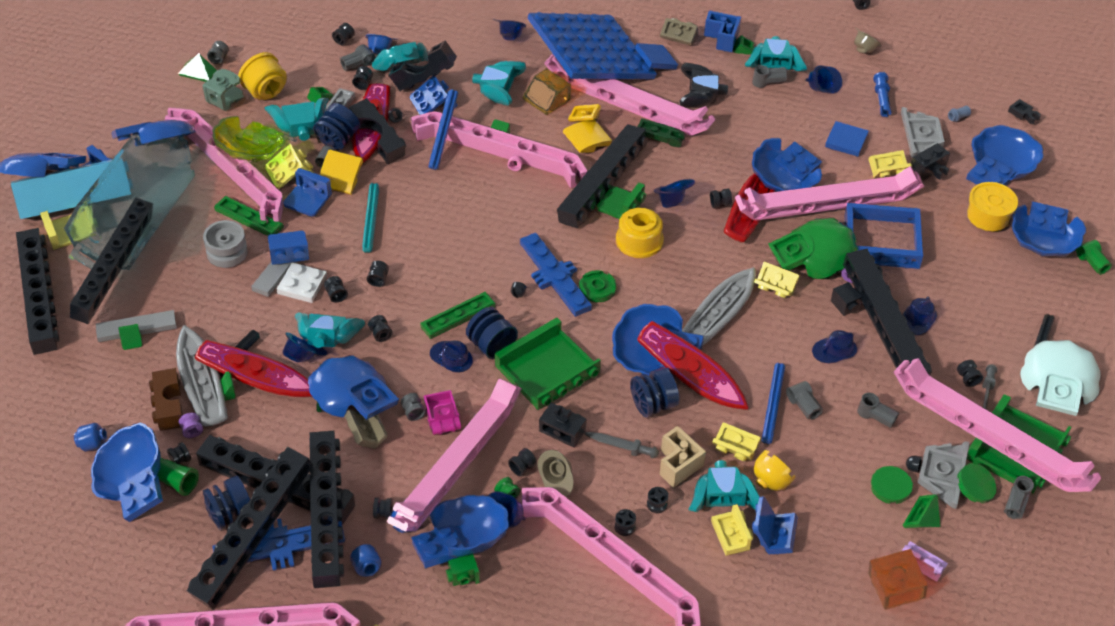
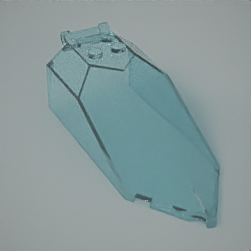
M138 134L130 137L77 204L66 223L64 230L74 246L68 258L75 259L92 269L95 262L79 252L97 261L135 197L153 203L151 221L121 270H130L195 176L194 170H191L190 167L192 159L188 141L184 139V134L144 144L141 143Z

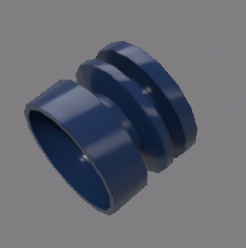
M333 103L314 124L313 131L323 144L335 150H341L349 142L350 137L354 136L358 131L360 122L350 109L341 104Z
M487 307L480 310L469 321L466 327V336L475 346L479 347L480 351L487 358L495 359V353L517 340L518 331L496 308Z
M666 367L652 370L649 376L641 374L640 377L635 376L630 380L634 403L643 417L658 414L660 408L666 411L679 405L680 398L677 384Z
M237 475L223 481L225 490L223 492L217 485H213L214 496L210 489L206 488L203 490L204 504L208 515L220 531L226 529L224 519L230 526L234 522L232 515H236L238 518L242 507L250 501L249 495Z

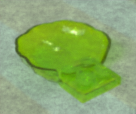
M238 116L223 118L212 129L215 145L233 159L253 163L269 159L274 153L281 150L285 144L283 133L264 126L259 122L253 121L246 128L241 129Z

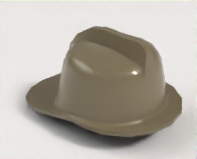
M857 29L858 34L854 43L857 46L858 52L872 53L878 46H881L876 39Z
M545 451L538 460V470L544 486L554 488L567 497L574 486L571 463L559 451Z

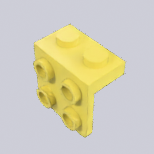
M289 144L265 165V169L276 188H282L295 177V172L298 168L314 173L312 170L313 166L306 160L307 155L302 149L298 150L292 144Z

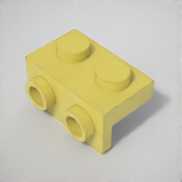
M903 150L873 155L868 158L874 178L890 177L891 175L899 174L909 166L912 167L911 163H907Z
M764 262L759 276L755 279L754 283L759 284L758 288L768 291L770 288L776 291L775 295L786 298V295H793L800 275Z
M723 422L717 437L713 439L712 443L717 451L727 454L728 451L735 454V458L745 462L746 459L752 461L761 437Z
M737 504L732 506V512L712 516L711 522L725 556L750 550L753 533L750 528H747L745 514L739 510Z

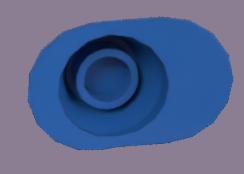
M377 34L365 35L368 39L369 49L377 55L382 50L390 49L392 40H399Z

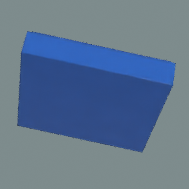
M636 44V51L649 68L677 69L678 63L663 45Z
M835 121L825 147L858 157L869 130Z

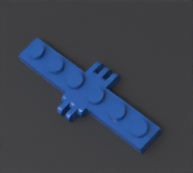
M537 233L521 238L520 245L539 269L531 274L539 288L542 290L552 286L575 317L592 310L591 303L571 279L577 271L572 261L558 262Z
M281 518L277 519L278 527L274 528V524L271 526L247 562L271 558L274 571L277 570L276 561H280L281 569L286 568L284 560L289 559V566L293 567L292 553L311 549V526L288 530L287 525H282ZM339 521V527H341L342 521ZM344 532L343 540H339V543L345 542ZM241 541L235 542L233 547H237ZM228 559L223 560L220 566L225 565Z

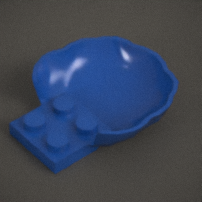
M162 120L115 129L111 134L112 138H118V141L127 140L133 135L135 147L187 136L196 133V130L187 121Z
M1004 125L985 128L972 139V152L977 165L967 174L966 179L976 185L983 182H996L1006 186L1010 180L1023 178L1037 168L1038 163L1043 159L1042 145L1034 140L1031 135L1019 129Z
M780 138L766 139L753 152V172L768 189L780 192L810 188L821 181L822 172L819 167L822 161L795 141L783 151L781 150L782 140Z
M19 153L4 159L0 163V173L27 177H44L46 170L61 171L70 169V167H79V164L86 163V156L65 153Z
M1033 201L1029 215H1027L1026 205L1017 207L1014 214H1012V230L1019 245L1041 257H1066L1081 246L1086 227L1079 217H1075L1070 224H1067L1068 209Z
M642 304L627 310L623 314L621 321L615 326L612 334L614 358L627 370L640 372L648 376L652 370L664 367L637 341L641 330L651 321L668 329L700 350L704 341V336L682 332L683 319L674 308L667 305L656 306L654 304Z
M352 355L326 359L308 377L310 394L318 402L322 410L333 416L344 417L348 407L353 405L367 420L397 405L399 398L388 388L384 376L377 372L369 362Z
M140 422L119 429L98 449L91 467L92 492L100 498L121 501L123 518L128 522L163 501L157 476L160 470L161 452L158 447L157 438L150 427Z
M467 495L439 503L430 513L434 530L411 537L412 544L424 567H432L451 559L480 553L491 548L506 535L509 527L507 509L490 496Z

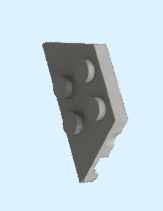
M902 107L901 115L911 158L937 143L942 147L944 146L945 141L939 118L931 115L928 116L921 112H917V114L907 112L908 108Z
M967 441L963 442L962 445L952 446L951 443L941 446H926L918 483L932 494H936L939 499L954 509L957 507L960 494L958 486L960 482L959 478L957 479V474L966 463L970 443Z

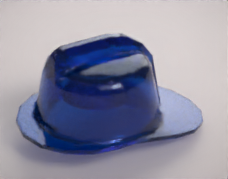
M493 19V21L499 22L500 34L505 40L517 39L521 36L523 28L527 26L518 21Z
M819 65L810 72L808 78L805 79L806 82H809L811 89L817 92L837 93L842 87L840 72L830 66Z
M679 180L669 185L655 188L654 192L659 194L664 208L676 206L683 201L685 190L695 184V180Z
M929 296L926 299L916 298L902 314L905 316L907 325L914 335L926 333L937 318L935 306L930 301Z
M843 330L832 332L828 338L814 344L812 348L813 356L818 361L828 364L853 357L857 353L853 333Z
M289 332L285 333L288 339L282 353L292 361L305 362L314 354L322 356L328 354L322 347L317 348L314 345H308L307 340L301 339Z
M441 341L430 349L429 355L431 359L452 372H465L473 364L471 353L466 345L460 341Z
M499 491L488 495L507 509L508 528H514L518 526L521 520H526V517L523 516L522 504L513 496Z

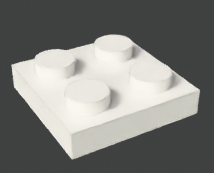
M291 263L277 287V294L313 303L327 278V271Z

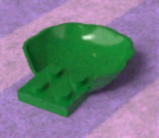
M816 218L804 225L798 226L790 234L768 243L781 268L789 271L804 264L808 276L816 279L830 277L837 271L844 269L843 262L846 254L858 251L854 232L835 218Z

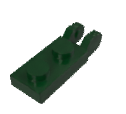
M643 118L637 126L646 129L647 138L669 143L672 147H681L682 140L686 137L684 131Z

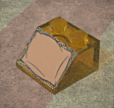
M546 68L534 76L523 95V100L545 115H548L571 99V84Z

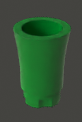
M161 458L160 470L157 475L159 481L173 488L182 496L189 495L197 485L199 479L198 470Z

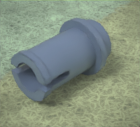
M967 105L958 109L953 108L948 112L949 120L954 122L971 115V109Z

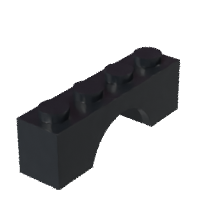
M446 40L431 48L427 55L429 64L416 66L404 61L392 68L388 76L399 91L409 90L416 83H423L428 77H434L442 70H448L454 66L457 56Z
M366 98L349 107L360 122L359 129H372L381 135V139L378 141V153L387 164L405 156V141L403 138H399L394 127L389 126L384 115L379 114L373 103H370Z

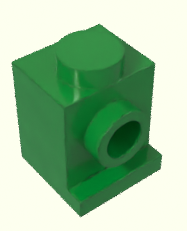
M473 554L448 560V569L445 570L448 583L452 582L453 586L466 585L471 581H475V584L480 583L479 569Z

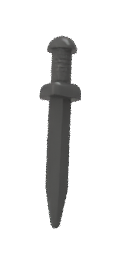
M989 364L986 367L987 375L982 385L986 389L983 408L986 410L990 390H993L996 384L994 376L998 371L997 367L993 364Z
M585 432L586 436L598 442L630 450L633 456L642 453L651 456L653 459L659 454V450L655 446L653 448L643 446L638 439L631 442L603 433Z

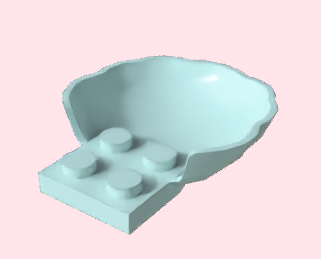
M1042 341L1035 345L1025 357V364L1021 369L1020 376L1022 383L1028 390H1031L1036 385L1039 386L1036 406L1076 416L1081 397H1083V402L1086 405L1094 401L1100 391V369L1092 352L1072 341Z

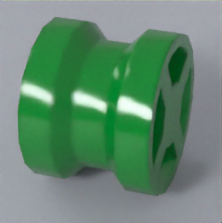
M505 477L496 484L494 491L497 495H501L502 500L508 504L520 495L521 489L517 485H513V480L510 477Z

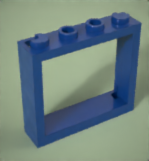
M847 203L844 221L845 226L852 231L853 219L913 223L915 250L858 246V250L868 249L870 255L875 259V264L879 266L920 269L923 259L920 209Z

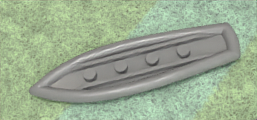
M753 267L736 273L714 288L691 316L682 332L704 336L702 345L704 346L745 305L754 288L756 269Z
M183 325L176 347L177 367L180 378L202 426L220 424L228 419L219 371L195 360L197 349L204 340L195 331Z

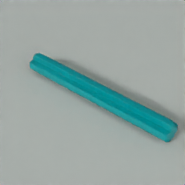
M371 183L369 185L362 251L365 253H370L373 249L379 196L378 183Z

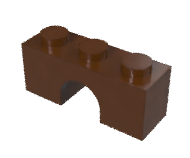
M172 368L152 372V380L149 381L150 391L154 392V396H150L152 408H155V411L152 412L154 424L158 423L160 431L180 428L179 419L183 416L180 399L169 400L172 397L181 396L177 370Z

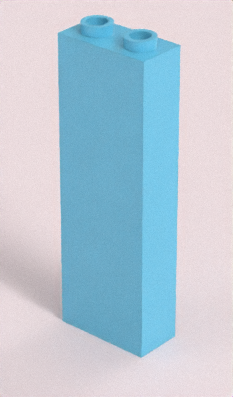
M116 158L47 173L44 177H29L11 181L20 219L37 216L45 211L51 213L81 206V200H84L87 205L131 195L130 190L133 189L131 179L126 178L125 172H129L127 162H122V158Z

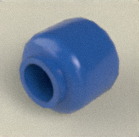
M98 423L79 426L77 432L74 433V442L83 451L99 449L107 440L105 428H102Z
M360 545L350 555V562L356 573L360 576H372L381 567V558L372 545Z

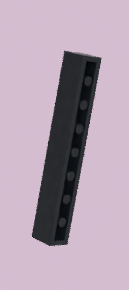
M629 124L625 126L557 208L559 223L578 228L582 222H585L587 216L595 209L599 201L604 198L607 191L613 187L616 180L621 177L633 159L647 145L646 129Z
M868 249L847 253L843 266L856 291L862 296L861 301L896 369L904 360H909V364H911L913 359L919 358L930 376L932 373L931 365L924 358L923 350L918 346L913 331H910L905 316L901 314L898 302L893 299L890 287L886 285L882 272L878 270L875 264L874 257L870 255Z

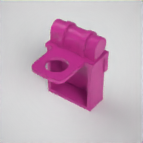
M451 390L424 395L427 419L433 435H441L445 432H455L461 429L459 413L457 412Z

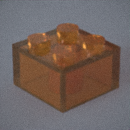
M911 549L870 560L868 574L884 610L926 598L928 584Z

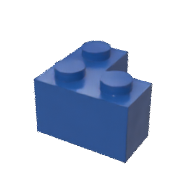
M709 10L705 21L704 36L717 38L716 49L732 52L739 34L741 17Z

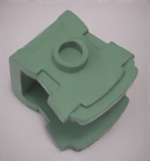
M226 69L217 70L213 74L212 79L206 81L202 86L206 102L221 108L223 111H227L234 101L238 102L244 97L243 91L235 87L240 84V77Z

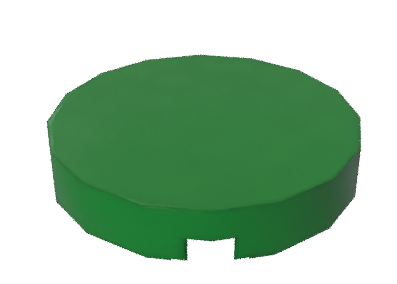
M596 270L587 272L582 276V279L579 281V289L588 301L596 303L605 302L615 295L617 285L616 280L611 274L608 273L607 275L603 273L604 271Z
M969 463L960 469L957 474V479L959 478L960 482L958 486L965 497L975 503L977 501L981 502L980 504H984L994 498L997 485L994 477L986 468L976 463Z
M885 466L877 469L872 475L871 490L879 500L889 504L890 502L899 504L906 501L911 495L913 483L911 477L904 470L898 467Z

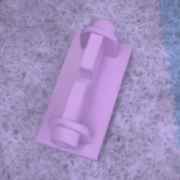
M911 541L908 545L904 546L902 555L899 558L902 562L936 582L948 565L947 562Z

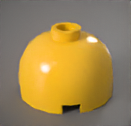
M764 450L754 465V474L758 478L756 483L764 490L766 488L773 491L785 489L795 480V475L790 476V468L777 456H768L769 451Z

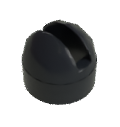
M392 108L388 112V117L392 122H399L403 114L400 109ZM393 111H395L397 118H394Z
M513 282L511 286L512 296L515 298L524 296L527 286L521 282Z
M910 456L906 460V467L912 472L919 473L922 457Z

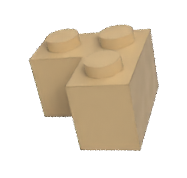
M678 426L662 436L661 451L666 457L661 460L660 475L674 488L704 466L706 451Z

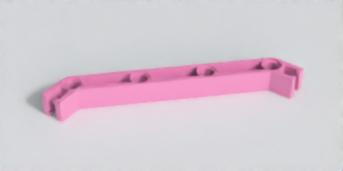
M553 54L544 63L561 84L654 122L684 131L689 136L708 130L716 120L713 115H710L709 119L703 120L702 117L708 111L706 106L692 111L615 79H571Z
M168 108V115L165 116V120L187 121L194 126L196 133L187 135V137L260 206V220L267 221L268 223L266 215L273 214V221L280 222L283 212L282 193L194 110Z
M429 112L411 117L412 131L416 133L417 141L436 137L442 113ZM452 116L446 138L448 141L506 159H510L512 156H519L522 159V164L563 176L570 188H574L577 185L575 176H578L581 180L587 173L579 156L574 153Z
M909 166L893 177L759 194L749 187L745 190V194L749 197L748 200L743 199L741 195H737L735 199L741 212L753 220H763L844 209L847 203L873 205L901 201L923 188L924 184L918 172Z
M919 358L913 359L911 364H909V360H904L894 371L895 376L909 397L1066 492L1092 491L1100 481L1099 473L1088 475L1094 468L1092 461L1073 462L929 376Z
M498 379L489 400L404 502L395 503L393 510L397 514L394 518L389 516L387 522L405 532L416 531L510 415L522 388L508 381Z
M550 487L522 488L523 517L547 518L675 619V626H684L682 623H692V626H701L698 601L692 594L564 495Z
M321 603L139 616L132 619L125 626L361 625L356 617L339 604Z

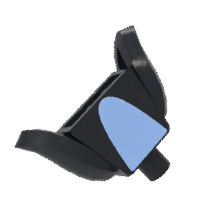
M683 63L681 70L690 79L689 93L679 101L682 107H704L710 103H715L718 94L727 95L728 85L719 84V75L712 73L704 66Z

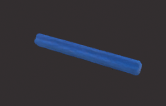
M450 89L447 94L428 165L433 170L439 168L458 92Z
M776 363L773 372L761 440L767 444H771L773 441L785 371L783 363Z

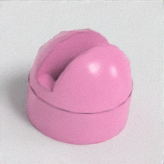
M512 156L508 161V168L512 171H519L522 166V159L519 156Z

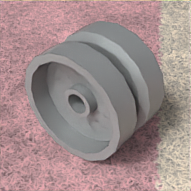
M223 220L217 221L205 229L203 240L207 259L211 264L222 268L233 267L240 264L246 258L248 253L244 229L240 224L234 221Z

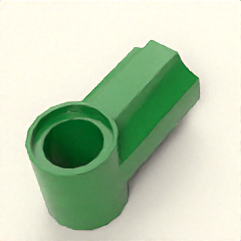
M1094 239L1082 243L1076 249L1078 258L1080 260H1087L1100 275L1105 274L1112 267L1110 261L1101 252V245L1097 240Z

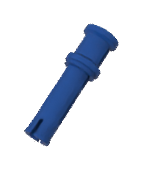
M879 72L873 77L876 83L875 92L879 98L880 115L888 117V114L891 115L888 95L890 85L887 82L889 78L887 73Z

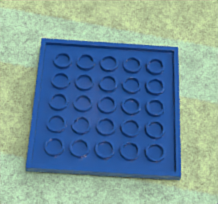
M541 12L529 13L527 19L571 79H655L657 73L653 68H649L636 51V45L633 44L612 15Z

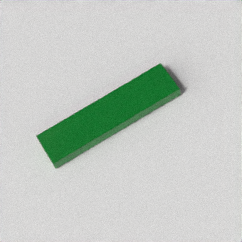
M228 196L223 197L214 206L215 211L266 236L278 234L284 228L283 223L273 221V218L267 215L268 223L267 221L260 220V212Z
M485 291L421 322L420 326L426 335L433 339L471 320L475 314L484 308H496V303Z

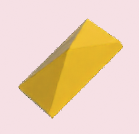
M600 104L575 106L568 120L573 122L598 119L601 106Z

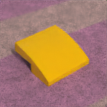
M595 120L582 121L563 130V133L580 153L594 152L596 147L610 146L612 139Z
M328 150L320 175L330 179L331 190L351 195L357 183V174L363 160L360 157Z

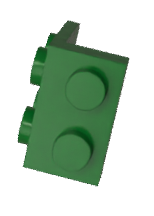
M638 182L632 192L613 186L598 203L597 210L620 219L623 213L630 209L638 208L646 198L645 184Z

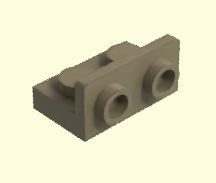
M666 18L660 37L692 46L694 37L698 34V27L692 22L685 23L676 18Z

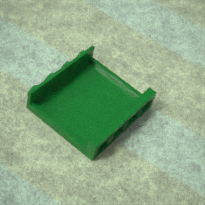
M557 317L495 353L496 368L512 384L522 388L520 392L537 410L549 406L554 400L565 396L572 389L580 387L585 381L596 377L600 373L601 360L593 361L561 330L562 322Z
M1004 394L992 414L1062 455V446L1067 447L1072 437L1068 435L1071 427L1068 426L1064 433L1009 406L1011 397ZM975 438L968 450L966 460L983 466L988 471L1013 484L1019 476L1029 477L1034 484L1031 492L1033 494L1037 487L1042 488L1046 481L978 438Z

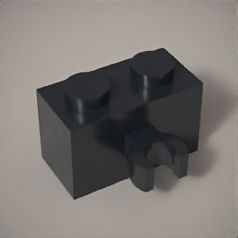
M937 143L913 156L911 161L912 168L918 172L922 182L933 175L937 179H941L942 173L946 176L948 175L947 163L950 152Z
M550 403L539 419V432L575 448L586 432L587 419L580 414L573 413L570 409H565L561 405Z

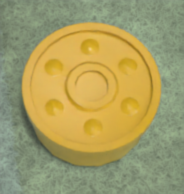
M269 52L259 53L248 59L238 74L241 86L247 89L257 100H267L276 96L284 88L287 80L286 71L281 67L276 56Z
M996 182L977 184L972 188L969 195L967 217L973 225L984 231L1002 230L1010 223L1012 214H1014L1018 206V198L1009 187Z
M634 208L623 213L619 219V229L616 233V245L619 250L634 258H647L657 254L664 242L662 219L657 213L647 208Z

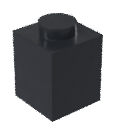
M849 282L833 288L831 302L843 316L859 310L862 296Z

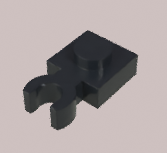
M1021 99L1009 106L1008 109L1009 113L1021 120L1026 118L1028 123L1034 125L1035 120L1039 121L1041 117L1039 112L1032 111L1033 107Z

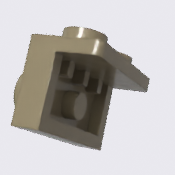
M349 409L345 413L348 426L353 433L355 442L359 446L376 449L387 438L388 434L378 414L366 420L360 412Z

